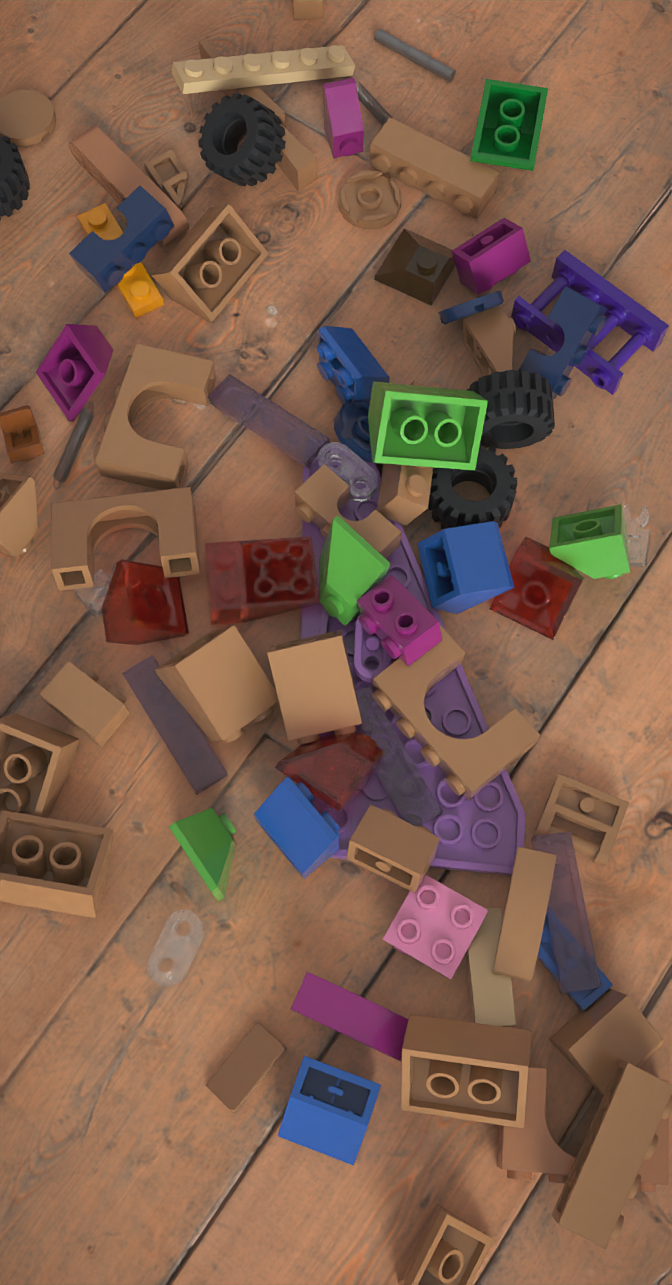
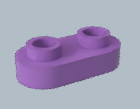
M357 618L355 626L354 670L360 679L372 683L377 675L390 666L391 656L381 644L382 639L378 635L367 633ZM373 660L376 661L379 666L374 670H370L365 666L366 662Z

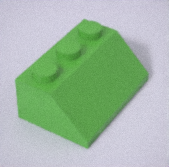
M373 381L368 412L372 461L384 464L475 470L488 400L474 391Z

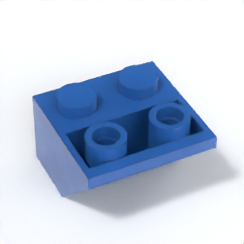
M323 326L318 329L319 344L316 348L319 354V362L317 367L322 377L326 381L331 380L334 384L336 394L342 404L347 402L352 404L354 401H364L370 404L373 381L389 383L390 377L352 328Z
M495 521L443 529L417 543L431 605L434 609L459 614L515 588L499 526Z
M287 777L258 808L254 816L256 822L302 878L305 879L339 850L340 835L338 830L340 828L326 811L319 814L312 802L315 800L314 796L301 781L295 785Z
M304 1056L285 1110L278 1137L354 1165L381 1084Z

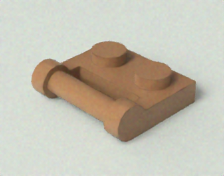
M558 774L533 837L543 841L545 838L588 855L594 858L593 862L605 866L629 802ZM557 815L602 834L600 844L552 825L554 816Z

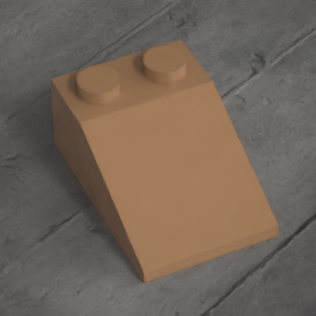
M16 713L0 718V815L2 810L48 818L70 773L80 739Z

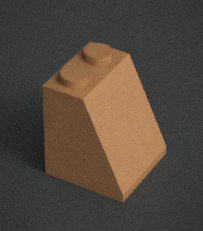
M235 625L209 632L154 669L159 678L211 741L225 740L226 743H230L245 733L243 728L252 720L259 722L268 717L274 711L272 706L279 702L276 690Z
M336 630L271 646L267 654L288 741L297 739L298 744H304L320 739V733L334 730L335 735H344L356 731L355 725L362 724V716L343 630Z

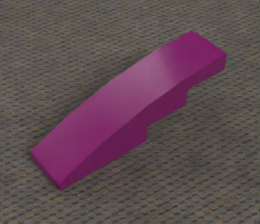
M306 973L291 1007L292 1011L402 1062V1047L409 1019L312 973Z

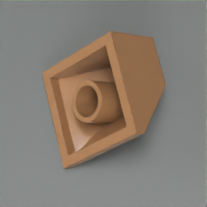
M3 473L0 477V552L17 558L18 555L24 554L32 546V538L38 532L35 481L30 476Z

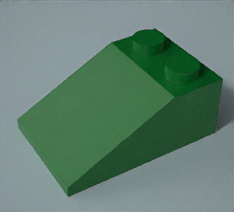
M486 79L470 161L534 171L548 88Z

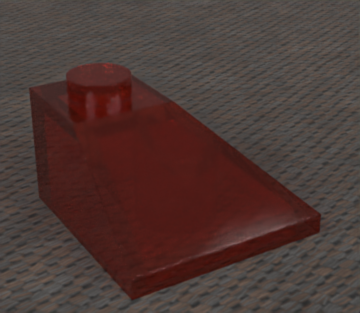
M525 537L509 565L515 588L495 596L489 609L553 640L584 578L574 567L551 555L549 547Z
M122 559L118 561L101 608L106 642L141 645L188 635L189 630L180 577L165 578L162 566Z
M354 731L344 735L320 737L316 741L301 744L280 760L275 768L294 782H302L313 795L340 812L366 786L386 752L380 749L376 741L371 737Z

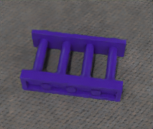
M564 250L555 261L552 273L554 281L531 304L518 296L514 301L511 317L521 330L528 331L557 353L564 343V331L558 323H555L541 312L565 286L606 307L607 310L604 316L607 319L603 328L596 336L592 334L586 345L589 350L585 359L579 366H574L591 378L597 387L605 389L613 395L617 391L624 374L619 369L642 345L654 352L662 343L669 325ZM617 326L632 337L607 362L595 353L593 349Z

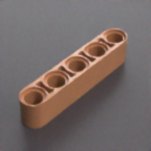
M94 125L69 142V148L78 163L119 205L140 185L166 208L174 227L165 239L158 242L160 246L164 247L189 229L188 221L183 212L99 127Z

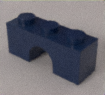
M140 185L117 207L118 212L127 225L125 232L120 237L114 240H104L92 231L69 253L79 269L104 293L112 286L117 285L123 276L135 264L141 262L153 246L165 239L174 227L166 208Z
M565 286L548 316L549 319L558 323L564 331L565 339L562 348L550 356L539 350L530 349L518 371L524 370L529 371V373L540 374L541 377L548 379L549 384L552 385L553 399L557 395L561 397L570 385L571 378L568 376L574 365L579 366L588 353L589 348L586 345L592 334L596 336L603 328L607 319L604 316L607 308Z

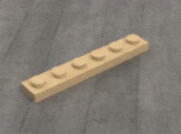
M332 45L330 47L303 48L300 50L260 54L250 53L240 56H220L217 58L173 62L172 75L182 94L353 76L355 64L343 45Z

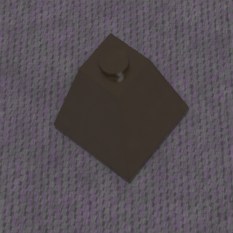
M404 228L377 271L374 280L432 306L456 266L452 249Z

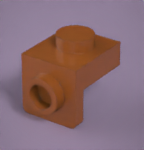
M29 405L0 413V427L4 434L6 451L11 464L20 461H30L36 456L45 454L40 431Z

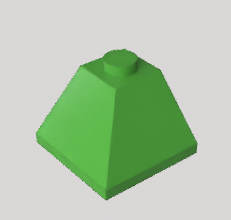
M622 504L554 517L552 519L549 545L551 555L593 579L602 577L614 579L622 576L624 573H630V553Z
M339 515L332 520L319 558V602L330 616L337 618L346 626L361 614L357 600L384 580L391 563Z
M210 808L168 826L218 902L225 898L236 846L231 837L236 830L225 813L218 817L213 808Z

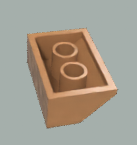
M228 203L209 208L151 276L172 300L206 321L213 322L269 253Z
M2 810L0 815V902L96 918L107 883L114 835L113 829Z
M410 1014L402 1047L401 1110L524 1128L532 1031Z

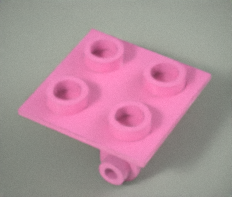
M425 874L416 893L409 891L383 940L394 946L393 948L403 955L407 956L408 954L451 980L489 910Z

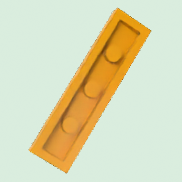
M106 203L77 216L86 236L94 231L104 240H114L123 234L122 229ZM141 262L135 264L116 285L135 319L164 305L161 294Z

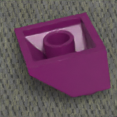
M66 324L36 371L68 421L75 420L105 376L113 353V348L99 328L94 325Z

